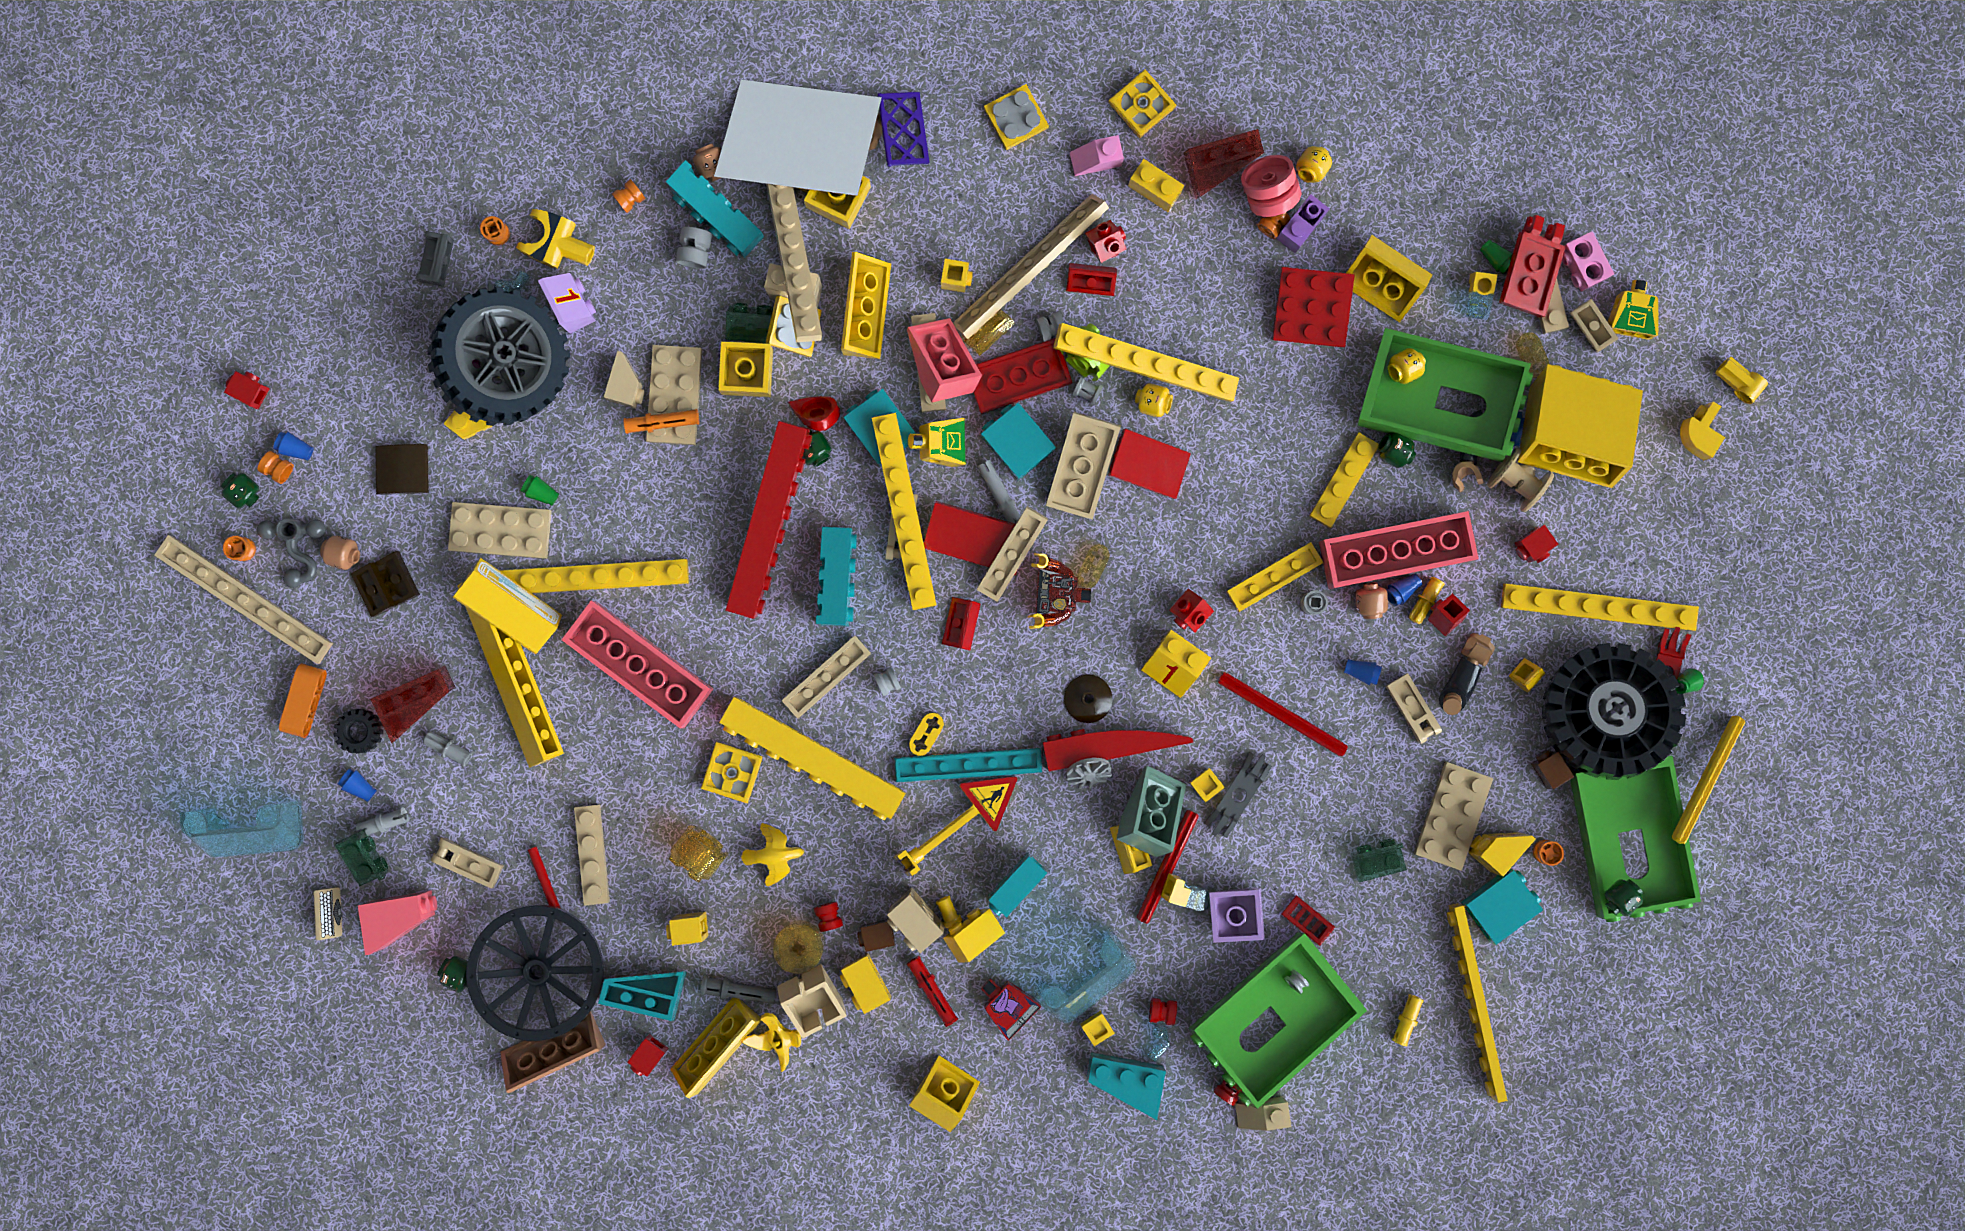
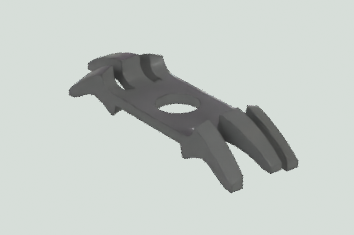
M1249 752L1230 787L1204 823L1209 826L1220 814V811L1223 812L1212 835L1216 836L1229 821V818H1232L1223 836L1227 838L1236 826L1241 814L1261 783L1264 782L1272 767L1270 764H1267L1259 778H1255L1263 765L1265 755L1262 754L1249 773L1246 771L1254 754ZM1242 788L1246 792V797L1242 802H1235L1233 800L1232 792L1234 789Z

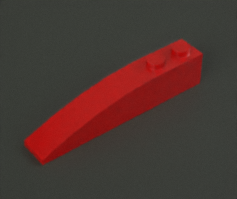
M1085 729L1071 731L1070 737L1061 738V734L1046 736L1047 741L1042 742L1047 770L1050 772L1069 768L1074 763L1087 758L1110 760L1194 742L1191 737L1164 732L1110 730L1085 733Z

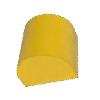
M1524 658L1511 672L1509 678L1522 690L1530 692L1545 675V672L1541 667Z

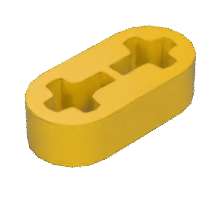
M927 714L913 734L909 748L915 755L923 756L927 754L942 731L944 721L939 714ZM937 717V723L940 725L939 728H933L930 734L925 732L929 726L926 720ZM923 735L928 736L924 743L927 749L916 751L914 740H920Z

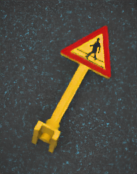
M1007 777L961 783L959 787L970 800L972 806L920 847H915L909 852L902 850L893 856L895 860L904 858L901 863L908 869L905 872L906 875L913 876L920 871L917 864L925 859L924 856L977 814L983 817L992 831H997L1018 778Z

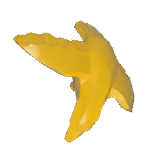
M762 823L760 824V830L767 841L765 848L761 850L745 849L741 859L746 866L757 863L766 864L769 874L766 876L765 884L769 887L782 880L790 872L787 861L801 857L804 854V849L800 847H786L787 836L780 830Z
M764 1013L761 1015V1020L768 1026L769 1031L764 1034L746 1036L741 1042L758 1050L771 1051L774 1049L778 1054L780 1070L783 1072L789 1062V1047H800L801 1036L798 1030L785 1028L779 1022L776 1015Z

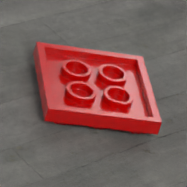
M1281 267L1272 340L1345 348L1355 274Z

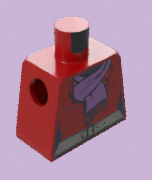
M990 978L981 988L990 998L984 1005L985 1010L1008 1041L1041 1008V1003L1009 980L1000 988Z

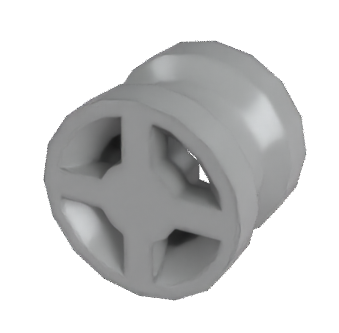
M892 666L887 668L886 672L882 674H874L883 696L888 695L889 691L893 689H901Z

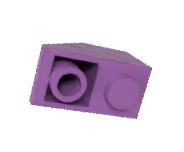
M1310 194L1276 239L1296 253L1330 208Z

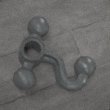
M286 518L279 521L277 525L268 520L259 523L257 534L261 538L268 540L278 535L282 540H286V548L291 558L307 566L305 573H301L297 569L286 571L283 575V581L286 586L297 588L302 583L309 582L317 574V564L312 557L298 551V540L303 538L305 534L314 539L321 538L326 532L325 524L322 521L315 519L305 524L300 519ZM291 523L295 527V533L292 536L288 533V526Z

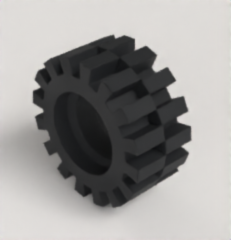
M354 709L344 712V716L337 719L339 723L334 724L337 732L333 733V735L338 738L335 742L337 745H342L341 749L347 750L348 753H367L371 749H375L377 747L376 744L382 740L380 735L383 734V730L380 728V726H383L382 722L377 720L379 717L365 709ZM356 722H362L367 727V735L361 741L354 740L350 734V728Z

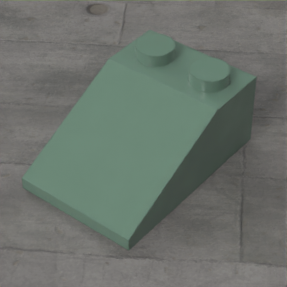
M1145 766L1121 816L1117 840L1154 857L1173 852L1186 784L1149 766Z

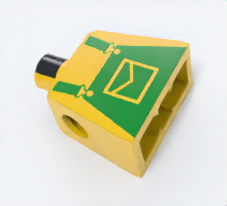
M1633 280L1631 291H1623L1616 296L1607 321L1615 334L1647 340L1658 336V297L1645 294L1646 281Z
M964 418L921 425L919 427V434L909 435L908 446L909 448L920 450V459L922 461L948 467L966 465Z

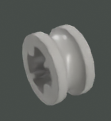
M1294 969L1291 970V976L1284 978L1299 994L1303 992V987L1309 986L1307 980Z

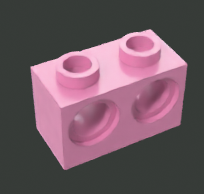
M1593 231L1564 245L1565 251L1562 263L1569 267L1572 273V283L1575 287H1579L1581 292L1614 275ZM1575 247L1582 250L1583 257H1579L1575 253ZM1586 269H1590L1594 273L1593 279L1587 276Z

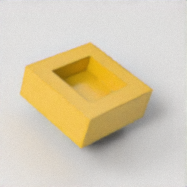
M1207 768L1189 782L1205 803L1225 788L1210 768Z
M1101 1010L1080 1023L1094 1047L1115 1034Z

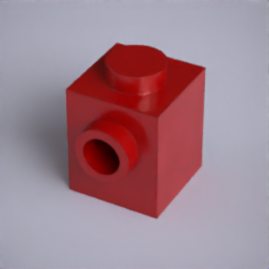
M235 371L227 379L224 393L250 407L259 409L270 388L259 383L260 378L248 371L245 374Z
M1545 524L1537 526L1514 543L1517 546L1516 553L1528 563L1537 561V563L1542 562L1550 556L1549 551L1559 545Z
M1452 593L1444 601L1440 599L1431 607L1433 612L1428 621L1446 637L1462 623L1470 610Z
M648 1034L627 1063L631 1065L630 1068L634 1073L639 1076L645 1075L648 1077L669 1048L651 1034Z

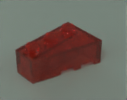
M1258 129L1189 148L1183 152L1195 199L1200 198L1264 153Z
M444 665L372 697L370 700L391 743L399 739L455 688V685Z

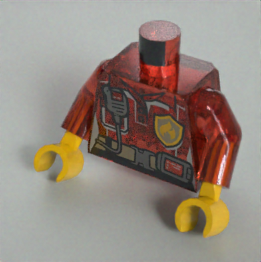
M1034 553L1033 555L1039 557V563H1031V566L1039 569L1035 614L1028 615V618H1034L1035 624L1034 626H1029V629L1057 626L1071 617V613L1076 611V602H1091V589L1077 588L1078 577H1075L1073 570L1062 562L1049 558L1042 553Z

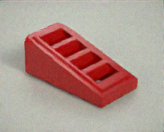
M1297 895L1281 913V915L1319 946L1323 944L1336 928ZM1300 904L1303 908L1293 918L1290 914ZM1306 911H1309L1311 914L1303 924H1300L1298 922ZM1316 917L1318 921L1309 931L1306 927ZM1323 923L1326 925L1325 929L1318 937L1315 936L1314 933Z

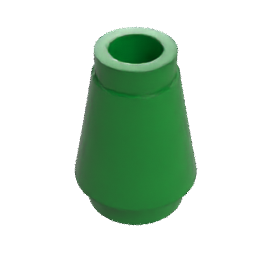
M1489 239L1481 247L1480 251L1495 271H1500L1504 275L1509 269L1513 253Z
M529 475L521 488V492L525 494V497L550 504L551 506L554 505L560 494L537 475L536 477Z
M1693 668L1683 670L1677 678L1680 685L1676 688L1677 694L1700 690L1704 684L1702 673Z

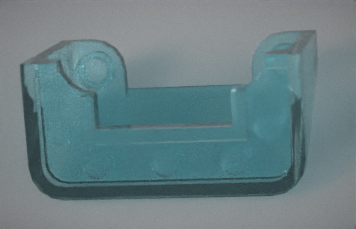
M290 801L263 806L257 812L256 826L230 828L229 819L220 818L216 814V808L179 812L181 830L210 857L293 851L301 847L304 842L302 801Z
M1111 927L1101 934L1103 944L1099 954L1105 963L1069 992L1066 991L1061 983L1051 986L1042 981L1034 987L1036 999L1043 1008L1060 1022L1070 1023L1135 972L1136 961Z

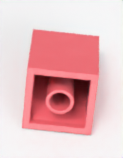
M432 891L377 899L358 905L365 955L373 954L388 947L434 916L435 910H437V899L435 896H432Z

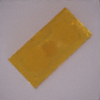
M1000 309L994 317L990 318L979 328L977 333L969 339L965 338L963 341L980 356L1002 335L1006 334L1015 322Z

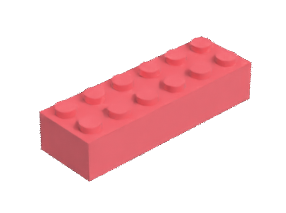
M1469 511L1325 539L1319 542L1328 590L1479 559Z
M591 600L562 638L563 642L680 729L687 726L714 690V688L596 601Z

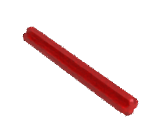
M1191 810L1185 812L1177 830L1174 850L1165 855L1137 914L1139 921L1146 924L1150 922L1161 898L1168 874L1173 873L1199 817L1197 813Z

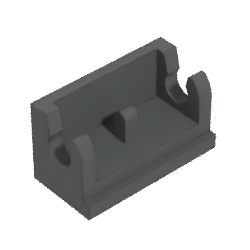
M426 231V243L419 274H416L415 279L421 283L444 287L454 240L447 234Z

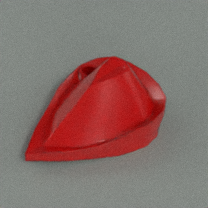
M827 396L803 398L788 402L790 408L801 422L816 431H826L831 428L841 414L836 400Z

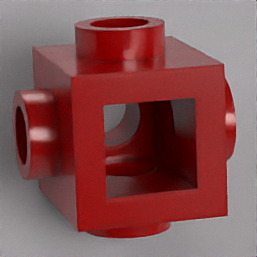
M1111 220L1102 222L1085 233L1092 253L1101 263L1127 250L1124 243L1126 235L1122 227H1117Z
M1189 588L1169 610L1176 617L1173 621L1183 630L1189 628L1194 633L1214 612L1202 597Z

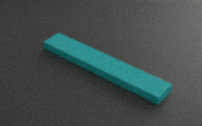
M1041 748L894 758L896 783L1042 772Z

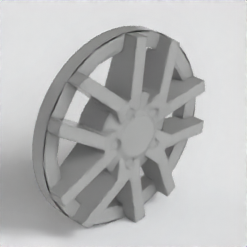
M1102 758L1083 759L1067 769L1066 779L1069 785L1078 786L1079 789H1082L1083 786H1089L1090 789L1094 784L1107 782L1106 778L1112 776L1111 765Z

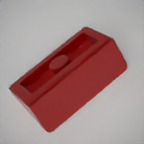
M1069 263L1066 291L1114 296L1117 268Z
M952 597L942 645L971 650L981 606L980 603Z

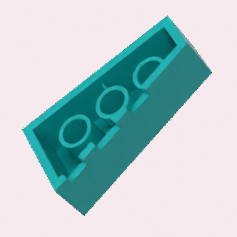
M685 160L666 181L674 195L672 199L681 208L687 206L692 211L690 215L699 224L705 222L710 227L708 231L717 240L723 238L728 243L726 245L727 249L735 256L741 254L745 258L764 238L762 231L737 208L734 210L732 208L733 205L724 195L719 192L716 194L714 192L715 189L702 175L698 178L691 168L692 166Z
M822 527L820 550L822 566L819 569V586H821V591H819L817 596L820 615H816V624L819 626L849 627V622L854 620V607H850V597L855 596V583H851V573L856 572V558H852V549L857 548V534H853L852 528Z

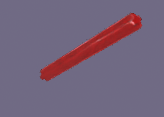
M1227 672L1222 673L1218 680L1220 685L1336 755L1343 756L1346 753L1348 746Z

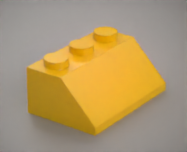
M1373 235L1368 239L1346 272L1347 274H1355L1353 286L1355 294L1399 323L1426 289L1433 275Z

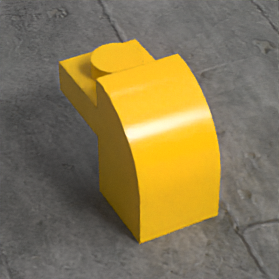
M1714 401L1699 406L1693 417L1684 419L1680 427V438L1684 447L1703 461L1713 458L1725 439L1724 436L1709 427L1722 407Z

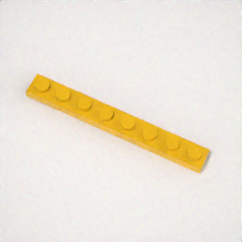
M1061 323L1058 326L1053 347L1055 349L1229 402L1234 401L1239 381L1238 377L1068 324Z
M896 413L873 417L872 423L912 610L936 606Z
M687 559L500 571L532 594L689 584Z
M1503 584L1501 608L1674 629L1675 627H1680L1682 630L1696 631L1699 610L1697 606L1513 584Z
M1459 903L1448 905L1450 912H1447V920L1450 927L1454 928L1455 936H1452L1454 949L1459 951L1460 960L1457 961L1460 974L1465 977L1466 984L1463 985V991L1466 999H1469L1471 1009H1468L1469 1018L1472 1024L1475 1023L1477 1033H1474V1040L1477 1048H1480L1482 1057H1479V1063L1482 1071L1486 1072L1488 1080L1484 1083L1487 1095L1491 1096L1497 1103L1508 1101L1465 908Z

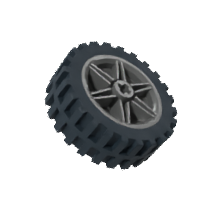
M496 286L492 291H487V288H481L474 294L468 293L444 313L430 336L432 342L428 347L427 355H431V362L428 364L429 372H434L436 379L433 381L435 388L441 387L444 392L442 399L446 403L450 400L457 406L454 411L459 414L465 412L471 415L469 420L474 422L484 420L486 425L494 426L497 423H503V426H507L517 421L523 422L529 419L556 398V394L562 390L565 384L562 382L564 377L569 373L570 367L566 366V361L570 358V350L564 349V343L568 341L566 333L560 335L557 329L560 324L557 318L552 321L547 315L550 309L546 305L540 308L535 304L537 298L532 295L524 298L520 296L521 290L513 288L510 292H504V287ZM500 328L507 329L508 334L506 337L503 336ZM481 335L484 338V343L476 342V336ZM526 345L528 348L527 352L518 350V346ZM498 351H504L503 355H506V357L501 359V354H497ZM478 360L480 368H475L472 365V361ZM517 369L524 371L523 377H519ZM492 377L500 378L501 383L499 385L494 384Z

